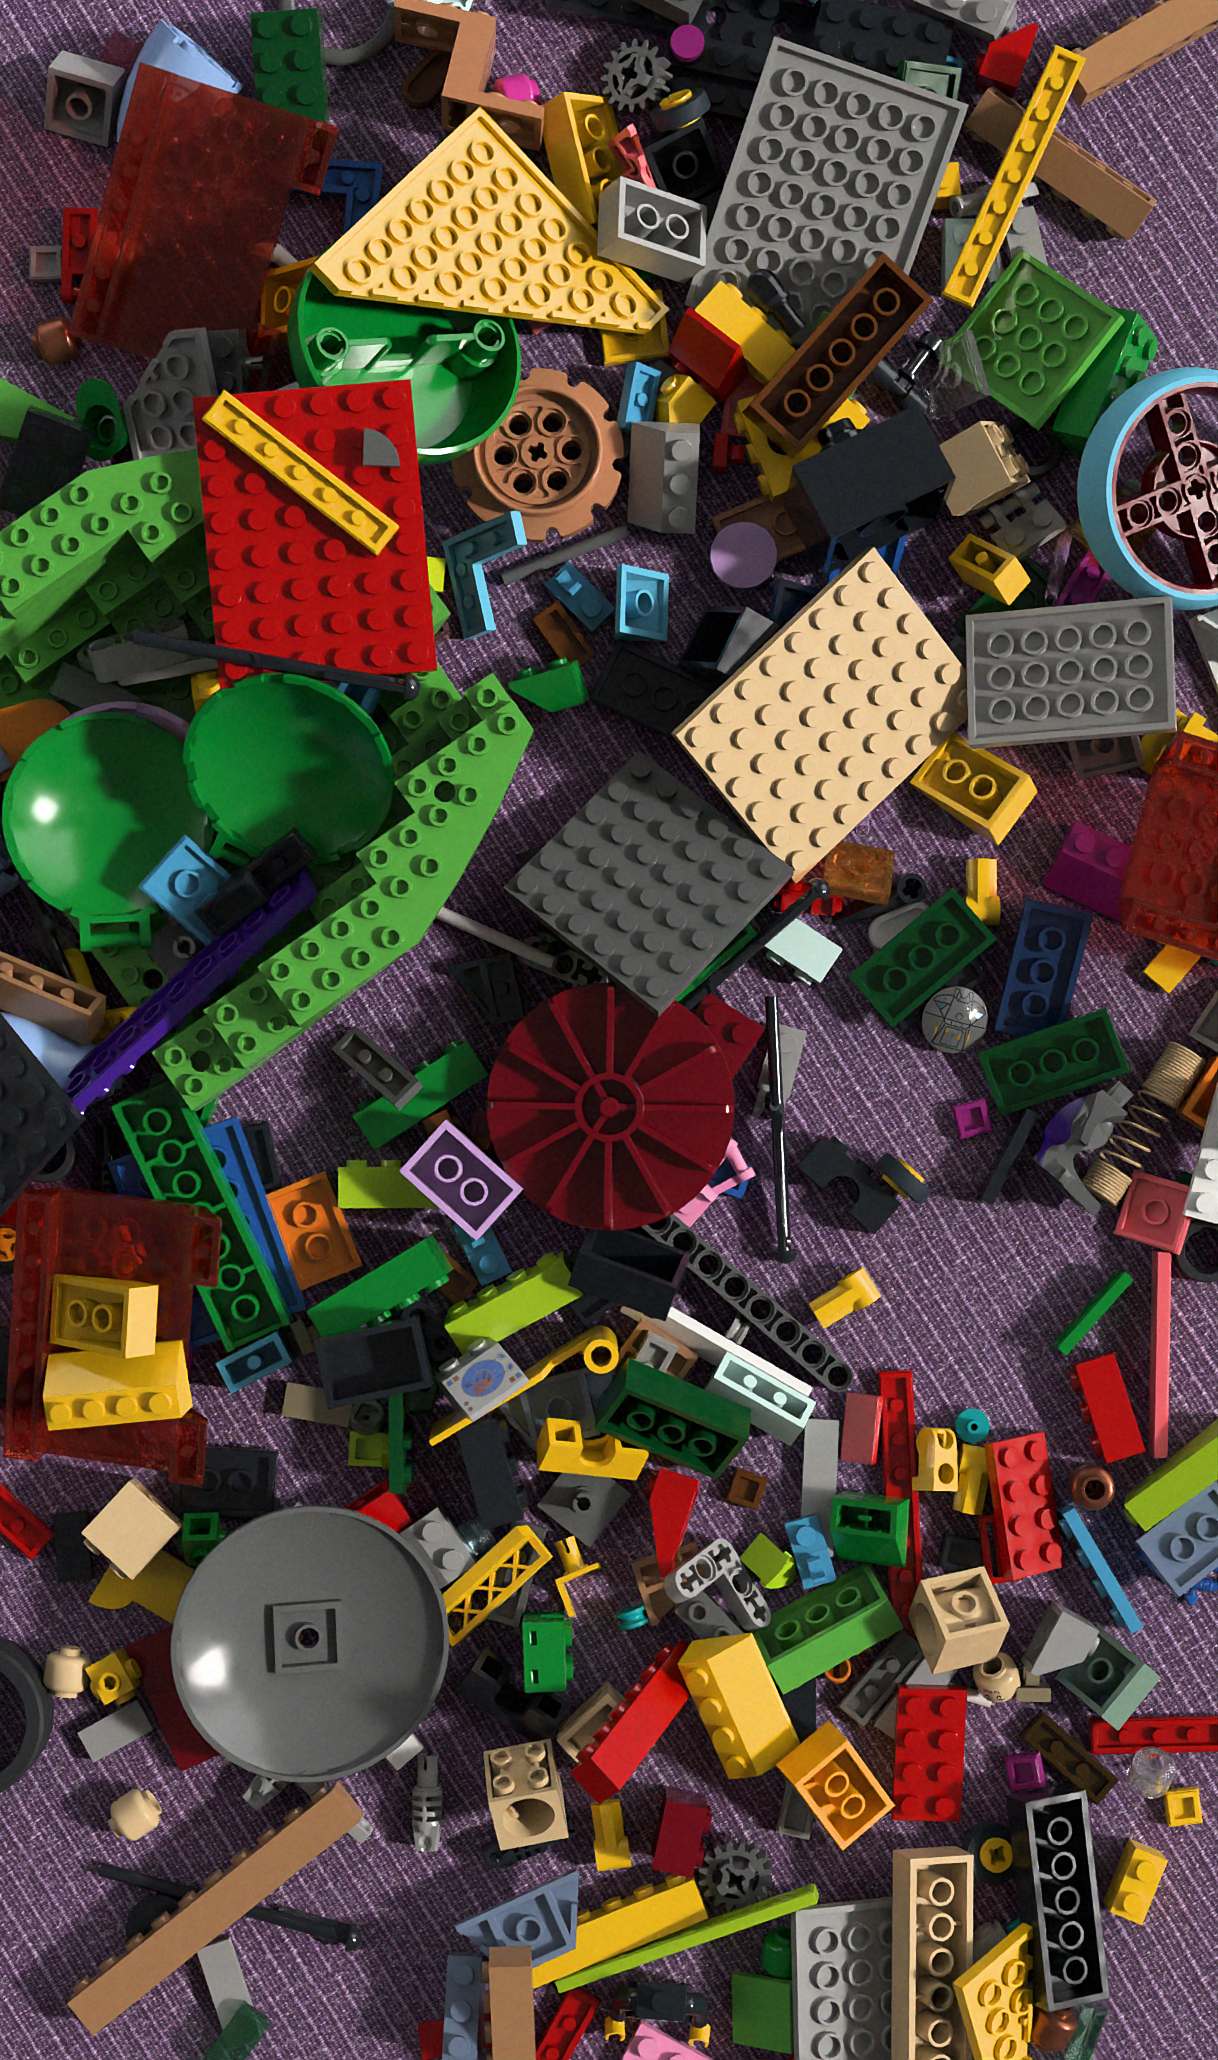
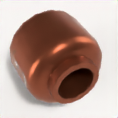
M63 316L37 323L35 333L30 334L38 360L44 359L48 365H56L76 359L79 353L78 346L83 344L78 325L71 326L69 320Z
M1084 1464L1077 1467L1070 1474L1068 1492L1071 1499L1081 1508L1089 1511L1100 1510L1112 1501L1115 1493V1483L1112 1476L1102 1467L1094 1464Z
M1036 2006L1032 2017L1031 2043L1046 2053L1065 2049L1078 2025L1076 2016L1072 2012V2007L1047 2012Z

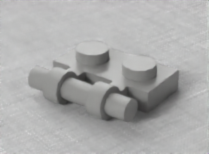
M1032 482L1025 488L1020 487L1013 491L1010 498L999 505L993 504L987 508L986 514L977 519L983 530L988 529L994 524L999 530L991 535V542L994 546L1016 556L1018 561L1066 529V522L1047 498L1036 506L1031 501L1032 498L1041 493L1035 482ZM1020 507L1024 514L1009 522L1006 516Z

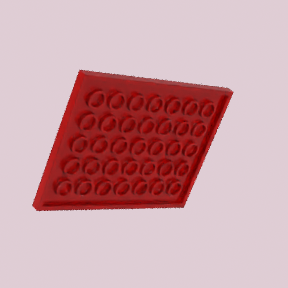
M411 379L231 394L399 525V529L378 556L202 420L219 395L192 397L216 645L383 676L437 671ZM364 428L382 433L393 443L399 456L400 468L363 467ZM217 660L220 689L236 688L234 683H232L233 681L251 675L287 673ZM305 676V677H308V678H311V679H315V680H318V681H331V680H325V679H320V678H314V677Z

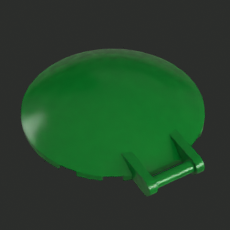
M263 673L235 680L232 683H234L236 688L219 689L203 703L194 716L185 737L183 764L186 767L188 776L187 786L198 809H203L213 822L212 827L218 832L209 851V856L215 859L221 857L242 867L252 860L253 857L225 843L256 857L295 827L318 852L316 858L311 862H313V865H320L339 860L342 855L354 849H360L378 832L385 821L394 795V767L388 745L382 733L369 715L352 699L325 683L305 676L288 673Z
M118 712L89 713L65 720L50 728L30 744L13 768L4 793L2 826L11 860L26 884L39 897L58 910L79 918L81 952H89L91 948L140 946V949H151L150 914L159 911L162 907L140 889L138 885L184 834L207 854H209L213 841V822L202 808H197L187 786L188 776L185 764H183L184 744L172 733L157 724L130 714ZM139 921V932L90 933V924Z

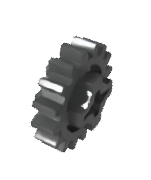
M634 38L632 46L625 42L621 43L622 51L620 53L614 50L611 51L614 60L612 63H604L603 66L609 72L601 76V80L608 84L602 92L610 97L608 101L610 105L618 108L620 112L626 115L632 113L635 116H640L642 109L650 113L652 103L656 102L659 104L662 101L660 97L661 92L669 93L670 89L665 86V81L672 79L673 75L665 71L671 65V61L664 58V50L648 40L642 42Z
M727 1836L725 1845H722L717 1840L714 1841V1852L705 1849V1861L702 1862L701 1869H699L701 1873L699 1874V1885L704 1886L705 1897L714 1895V1906L725 1902L726 1911H730L733 1904L742 1908L745 1907L747 1902L750 1904L757 1903V1896L767 1897V1887L772 1886V1875H770L772 1873V1862H766L768 1860L766 1850L757 1852L758 1842L754 1841L748 1846L745 1844V1836H741L738 1843H733L731 1836ZM717 1863H719L720 1869H718L716 1871V1875L713 1876V1870ZM758 1871L757 1880L752 1884L751 1879L755 1877V1872Z

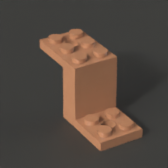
M395 0V41L452 53L441 95L442 129L455 131L469 116L481 107L517 146L540 151L543 140L545 107L531 100L524 99L518 101L506 98L497 92L485 93L496 52L497 17H492L483 11L471 12L458 9L449 3L437 4L424 0Z

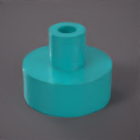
M965 1408L955 1417V1432L966 1442L977 1443L983 1440L989 1432V1420L979 1409Z

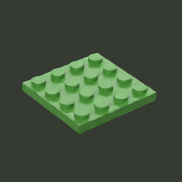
M1021 249L937 359L941 364L1039 431L1120 328L1125 319L1121 314Z

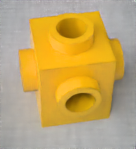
M124 1648L117 1650L85 1669L91 1679L90 1688L92 1693L98 1700H102L104 1705L114 1700L117 1705L126 1702L136 1696L133 1689L141 1685L139 1679L142 1676L140 1667L133 1658L129 1659Z

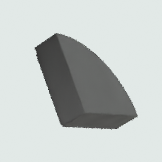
M364 428L363 467L400 468L399 456L393 443L382 433Z

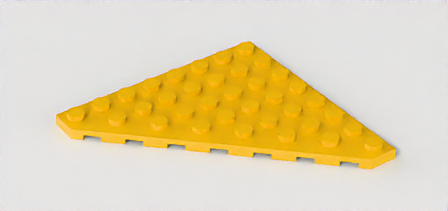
M481 107L469 116L309 269L334 296L637 334H646L669 311V308L629 265L597 255L598 232Z

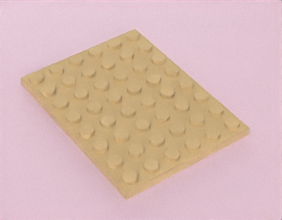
M867 546L671 734L758 842L794 869V876L790 881L798 883L968 719L967 671L876 549Z

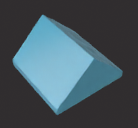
M625 564L617 565L615 640L667 641L669 574Z

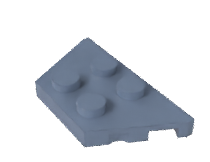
M585 1366L546 1376L543 1380L498 1406V1408L507 1417V1421L514 1429L521 1433L523 1439L533 1451H536V1440L546 1418L580 1421L583 1439L600 1435L601 1431L594 1429L598 1400L611 1383L614 1369L608 1373L598 1374Z
M575 1868L461 1920L455 1924V1928L458 1933L464 1934L474 1942L487 1957H489V1947L531 1946L532 1968L576 1949L579 1872Z

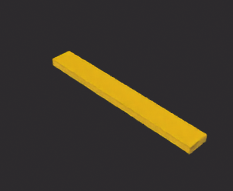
M1055 45L941 297L972 310L1087 58Z

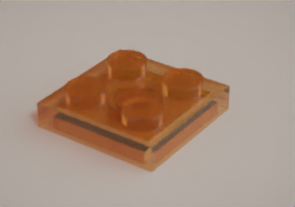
M840 841L825 856L822 879L828 882L831 889L830 894L888 905L895 851Z

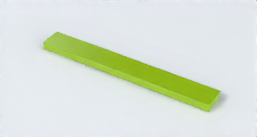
M811 1883L699 1922L559 1978L555 1981L558 1992L562 1993L815 1905L818 1903L819 1898L816 1885Z

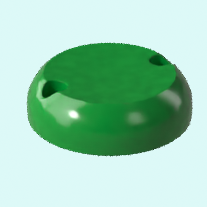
M334 242L331 246H329L326 250H324V251L318 256V258L312 263V265H313L327 250H329L336 242ZM310 267L307 269L295 291L287 322V342L290 360L300 388L411 379L419 466L444 463L458 458L479 446L499 427L515 401L521 374V351L512 318L334 296L309 270Z

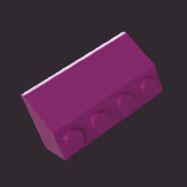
M1075 821L1070 824L1041 886L1158 942L1164 943L1185 911L1199 879Z

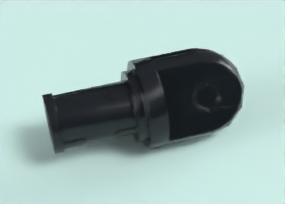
M758 269L750 274L746 281V290L749 297L765 315H773L789 338L793 337L807 325L788 302L791 293L775 273L768 269Z

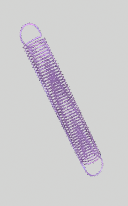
M1074 528L1062 531L1059 534L1051 565V574H1049L1046 585L1047 589L1044 594L1045 602L1046 597L1054 593L1058 596Z

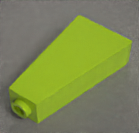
M1218 1419L1125 1495V1508L1123 1510L1133 1525L1139 1524L1146 1532L1218 1480Z

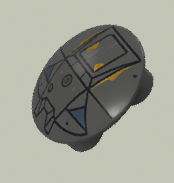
M959 986L939 988L933 993L924 1007L922 1033L930 1044L940 1051L947 1053L966 1051L975 1046L986 1031L988 1023L986 1006L980 996L968 988Z

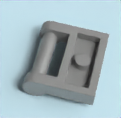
M1034 205L1018 209L1004 238L1010 264L1022 249L1048 266ZM998 252L988 274L991 286L997 282L1006 270L1003 269L1000 252Z

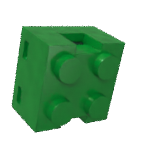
M565 1610L524 1612L522 1630L525 1693L567 1691V1681H573L574 1675L573 1654H566V1646H572V1619L565 1620Z

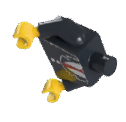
M628 1980V1987H620L616 1991L610 2016L605 2018L606 2040L609 2039L610 2035L619 2034V2041H623L625 2039L626 2017L673 2022L690 2021L688 2044L693 2047L694 2041L699 2040L705 2043V2048L708 2047L711 2027L707 2024L706 1999L701 1993L693 1992V1985Z

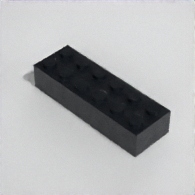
M1065 1783L1006 1795L1020 1924L1024 1922L1033 1927V1939L1028 1941V1954L1033 1956V1969L1028 1971V1988L1033 1990V2005L1047 2012H1052L1110 1998L1086 1790Z

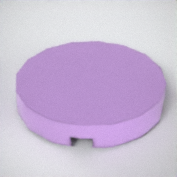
M737 522L728 525L717 534L711 545L710 563L713 573L721 583L728 587L745 591L757 588L770 578L776 566L777 549L774 539L766 529L755 523Z

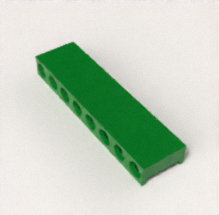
M169 1077L116 1101L111 1106L113 1113L227 1352L282 1326L289 1325L294 1321L292 1314L196 1112L190 1109Z

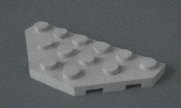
M206 327L169 332L162 343L164 345L156 358L152 359L140 378V384L135 392L128 397L123 405L134 460L197 449L192 397L218 395Z

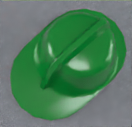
M95 378L85 381L79 388L76 397L78 422L96 429L87 456L94 461L103 462L111 459L117 452L123 451L129 441L125 414L119 407L115 391L107 382Z

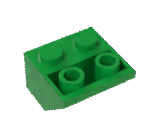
M842 1491L833 1496L830 1533L838 1559L901 1568L906 1567L910 1499L852 1491Z

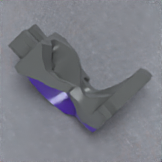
M1120 1081L1110 1082L1104 1089L1092 1091L1088 1095L1063 1106L1044 1128L1042 1147L1031 1159L1054 1186L1060 1189L1083 1212L1087 1211L1092 1216L1099 1211L1100 1203L1091 1195L1074 1169L1073 1159L1078 1152L1097 1149L1106 1144L1115 1124L1121 1123L1126 1117L1127 1112L1122 1106L1133 1094Z

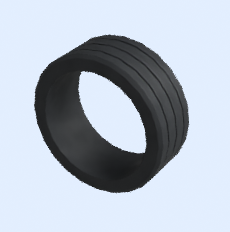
M0 1637V1672L7 1676L19 1692L24 1703L26 1729L24 1740L16 1757L11 1762L0 1767V1793L9 1789L24 1776L45 1749L53 1728L55 1707L53 1695L50 1694V1689L46 1688L43 1683L44 1671L28 1651L12 1640Z

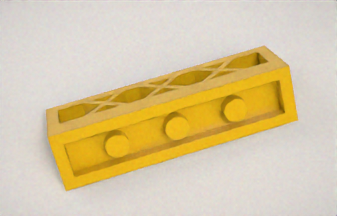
M528 1525L514 1527L442 1594L447 1616L453 1612L464 1613V1625L457 1634L449 1627V1643L452 1647L457 1646L553 1557ZM529 1542L540 1557L532 1565L520 1564L521 1549ZM513 1557V1563H507ZM501 1567L513 1568L512 1583L508 1587L496 1586L497 1571ZM520 1569H526V1570L519 1576V1571H520ZM489 1579V1586L483 1585ZM478 1589L488 1590V1605L483 1610L472 1609V1596ZM495 1591H500L501 1593L495 1598ZM465 1602V1608H460L459 1606ZM471 1613H472V1614H477V1615L471 1620Z

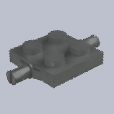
M246 329L206 331L218 395L223 390L229 394L250 393L249 381L252 371L268 370L270 364H258V362H270L268 356L251 357L247 348Z

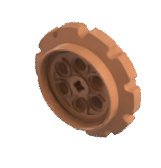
M533 368L530 370V376L527 379H520L515 401L499 427L479 446L452 460L453 473L458 489L460 491L469 490L472 492L471 497L467 499V506L482 523H485L510 511H520L527 543H544L547 534L551 531L557 532L561 539H566L585 530L593 524L592 509L601 508L606 510L613 501L621 482V473L616 471L613 465L624 460L623 437L617 421L609 422L604 419V416L609 411L608 403L587 383L580 382L576 387L569 386L567 374L552 369ZM549 419H556L562 424V427L557 432H548L543 426ZM515 422H524L528 429L524 434L516 435L510 431V427ZM567 447H576L580 450L581 455L575 460H568L562 453ZM539 450H542L545 459L539 458L537 462L533 461L531 453L537 454ZM500 452H509L514 457L508 465L498 464L495 458ZM553 477H561L566 481V486L559 491H555L548 487V482ZM521 479H526L533 486L527 493H519L514 489L515 483Z

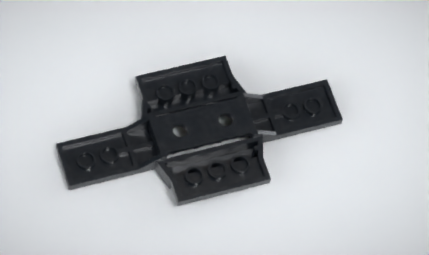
M546 0L547 10L643 29L665 39L668 60L671 61L669 73L673 75V78L667 82V87L670 91L665 93L664 98L684 89L703 88L711 105L704 115L742 123L746 122L774 39L771 29L776 23H786L791 29L790 36L784 40L896 79L899 60L945 66L955 22L854 0H817V4L813 7L779 0H703L690 24L700 29L703 33V53L695 61L682 62L674 57L670 48L673 32L682 25L632 0ZM712 9H720L724 12L726 20L719 26H713L706 19L707 13Z

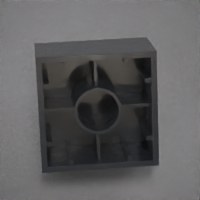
M918 405L865 431L856 429L850 418L840 419L818 433L817 438L822 448L820 453L792 467L784 508H786L787 514L821 578L851 563L867 546L879 550L899 540V538L939 520L956 479Z

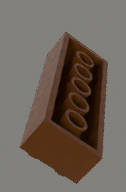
M883 253L754 397L742 413L792 459L802 451L934 300Z

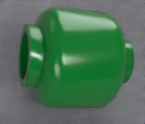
M789 1926L777 1927L765 1937L760 1962L762 1968L771 1977L786 1980L792 1979L791 1927Z

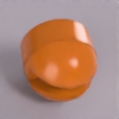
M848 1659L839 1664V1678L833 1677V1668L824 1672V1675L832 1683H843L851 1673V1664Z

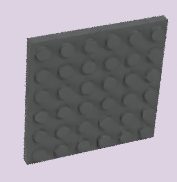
M639 750L503 887V891L506 896L659 1017L794 876V869Z

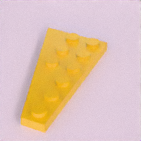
M1024 1922L952 1983L974 2060H1032L1031 2057L1027 2056V2042L1032 2041L1033 1990L1028 1988V1971L1033 1969V1956L1028 1954V1941L1033 1939V1927Z

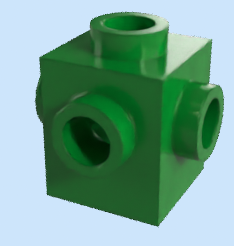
M219 1512L184 1513L183 1531L178 1532L177 1545L178 1552H184L186 1566H198L206 1554L228 1535L227 1530L221 1529Z

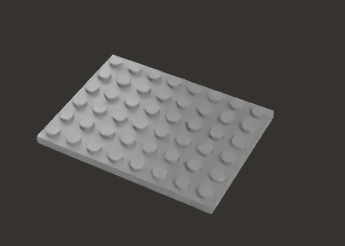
M774 36L706 238V265L694 275L684 305L697 308L721 280L725 284L731 283L742 293L743 297L741 299L750 308L752 306L757 307L747 293L746 281L750 274L758 269L771 270L791 293L788 302L803 322L807 324L790 338L793 343L801 345L810 335L823 310L825 309L830 312L883 253L909 275L969 105ZM766 314L768 319L766 323L775 331L779 329L787 335L773 315L768 316Z

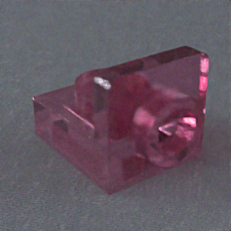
M114 31L100 55L99 61L124 68L126 79H128L145 42L141 40L137 43Z

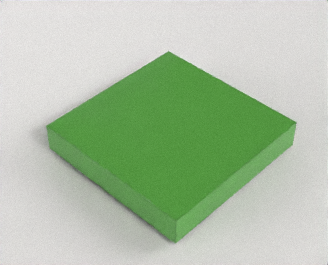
M741 1971L732 1973L733 2043L786 2054L794 2053L791 1980Z

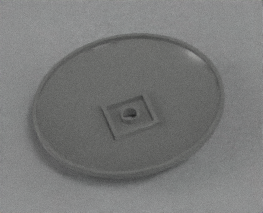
M328 1505L287 1507L266 1513L236 1528L220 1540L195 1568L181 1594L173 1619L170 1651L172 1673L177 1693L192 1724L217 1752L232 1763L252 1773L279 1781L305 1783L334 1780L357 1773L384 1759L400 1747L424 1720L437 1697L446 1671L449 1654V1625L444 1599L430 1568L417 1550L391 1527L371 1516L343 1507ZM306 1628L315 1629L318 1632L316 1641L310 1645L300 1643L298 1637L302 1630Z

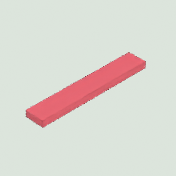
M1152 1251L1148 1454L1154 1458H1166L1168 1456L1171 1254L1167 1251Z

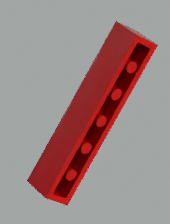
M683 1639L672 1647L667 1643L653 1656L656 1662L650 1663L638 1675L641 1682L633 1684L623 1695L626 1701L620 1702L607 1715L610 1722L603 1723L591 1736L595 1741L588 1743L576 1755V1759L579 1762L570 1774L599 1805L621 1790L691 1696L677 1665L689 1647Z

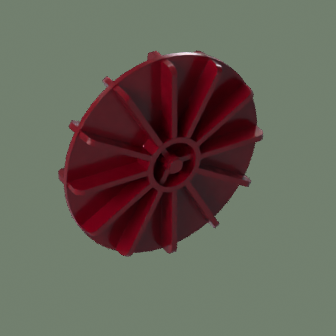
M600 982L577 986L554 995L536 1006L515 1026L503 1043L496 1057L488 1085L487 1120L495 1152L506 1173L523 1188L521 1192L547 1213L571 1224L591 1229L625 1230L657 1222L684 1207L702 1191L717 1171L729 1145L734 1124L735 1102L731 1074L720 1046L701 1020L676 1000L657 1017L615 982Z

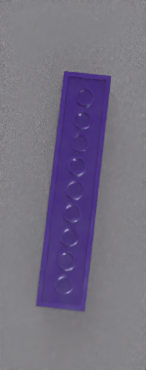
M304 866L269 892L271 896L266 903L218 938L215 937L209 945L197 953L75 1065L68 1075L71 1080L63 1091L82 1114H84L88 1104L95 1098H102L110 1090L112 1083L120 1075L125 1076L130 1073L135 1067L137 1060L146 1051L149 1053L155 1050L161 1043L162 1037L169 1030L180 1027L192 1009L197 1005L202 1006L213 995L215 988L222 982L230 981L237 974L239 967L248 958L253 959L258 956L263 950L265 943L273 935L278 936L288 928L290 920L300 911L305 912L314 904L319 893L310 869L307 866Z

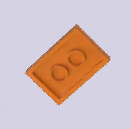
M327 1171L266 1194L300 1291L364 1265L342 1209L338 1208V1199Z

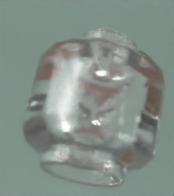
M1152 1746L1143 1747L1135 1753L1128 1767L1127 1781L1136 1794L1149 1799L1160 1798L1167 1793L1176 1775V1765L1173 1758L1166 1751Z

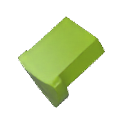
M389 1428L369 1436L361 1435L351 1430L348 1465L382 1467L383 1470H389Z
M760 1533L739 1557L761 1579L760 1584L765 1588H781L791 1584L795 1579L796 1565L792 1555L787 1551L783 1552L763 1533Z

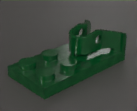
M952 887L848 977L893 1028L997 939Z
M1108 1003L1102 1004L1097 1010L978 1051V1058L1000 1116L1130 1072L1131 1064L1126 1059L1112 1022Z
M428 1355L433 1378L436 1375L433 1359ZM434 1378L433 1385L429 1390L419 1389L389 1396V1494H403L407 1486L414 1480V1460H408L407 1450H411V1446L414 1444L413 1426H407V1415L432 1414L438 1388Z

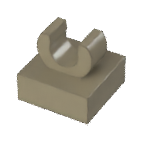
M301 1319L282 1327L296 1358L315 1351L312 1340L321 1336L315 1325L305 1328Z
M1023 1666V1682H1021L1020 1687L1016 1688L1014 1700L1016 1702H1051V1688L1046 1682H1040V1675L1035 1676Z

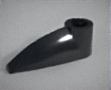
M906 873L895 877L844 907L841 913H836L832 917L836 926L850 924L891 912L906 904L918 903L924 899L927 893L926 881L920 875ZM908 879L910 883L917 884V888L914 890L915 896L912 898L910 894L904 895L902 891L906 887L905 881Z

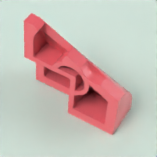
M632 123L613 137V140L607 145L625 172L621 176L657 188L636 128Z

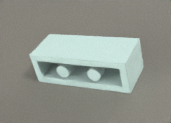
M726 1352L715 1368L704 1389L751 1409V1424L790 1446L804 1429L816 1404L812 1399L729 1352Z

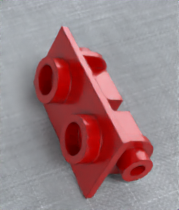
M789 880L774 896V909H780V913L785 911L812 887L811 883H803L802 880L794 883ZM825 880L831 889L830 897L825 901L821 896L812 902L810 914L834 916L835 913H841L842 900L840 899H844L842 885H837L832 880Z

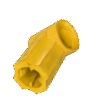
M997 859L966 860V895L964 896V901L985 926H999L1001 908L1000 897L997 895Z
M864 1267L848 1274L837 1282V1286L808 1303L823 1328L830 1326L853 1310L857 1312L881 1297Z
M964 1443L960 1447L958 1454V1491H955L953 1510L972 1515H982L989 1480L984 1447Z
M609 1798L600 1805L597 1802L591 1803L596 1838L594 1840V1851L598 1872L632 1867L628 1836H625L620 1799Z

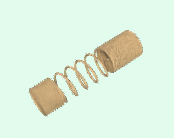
M1170 1041L1167 1047H1165L1166 1050H1164V1053L1156 1062L1157 1064H1155V1067H1153V1070L1145 1079L1146 1081L1142 1084L1144 1090L1137 1092L1140 1100L1152 1111L1135 1105L1128 1106L1130 1114L1144 1127L1130 1121H1121V1123L1139 1128L1158 1138L1161 1135L1143 1122L1131 1108L1146 1112L1167 1123H1170V1120L1151 1106L1140 1093L1153 1096L1168 1106L1179 1109V1106L1185 1100L1184 1097H1187L1186 1095L1192 1089L1194 1083H1196L1195 1080H1197V1077L1207 1066L1204 1059L1173 1041ZM1118 1123L1120 1128L1135 1142L1117 1135H1111L1109 1140L1126 1157L1108 1150H1100V1156L1105 1162L1096 1158L1091 1167H1089V1170H1087L1088 1173H1085L1086 1175L1082 1179V1183L1089 1192L1113 1206H1117V1203L1123 1197L1122 1195L1126 1192L1130 1183H1132V1179L1111 1163L1103 1153L1113 1155L1137 1167H1142V1165L1119 1147L1112 1138L1125 1141L1148 1153L1151 1152V1149L1134 1137L1121 1123Z

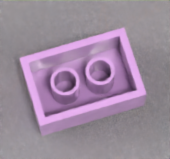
M445 1120L399 1171L476 1241L523 1190L515 1180L448 1120Z

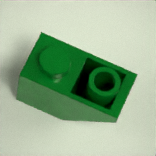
M561 657L547 662L548 668L536 671L534 666L516 671V677L508 682L511 691L551 713L583 704L589 699L577 659L567 662L566 657Z

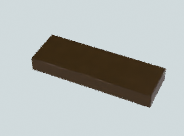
M1042 1709L1018 1734L1036 1752L1040 1751V1755L1075 1787L1086 1790L1087 1797L1096 1806L1119 1781L1111 1771Z

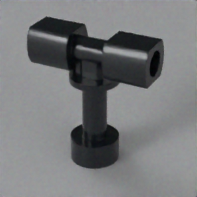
M924 331L915 342L918 351L905 368L896 367L894 369L882 359L866 377L880 391L888 389L898 399L895 405L902 411L918 405L923 414L930 404V401L915 388L918 384L915 376L928 358L933 360L938 358L945 345L938 336L929 331Z

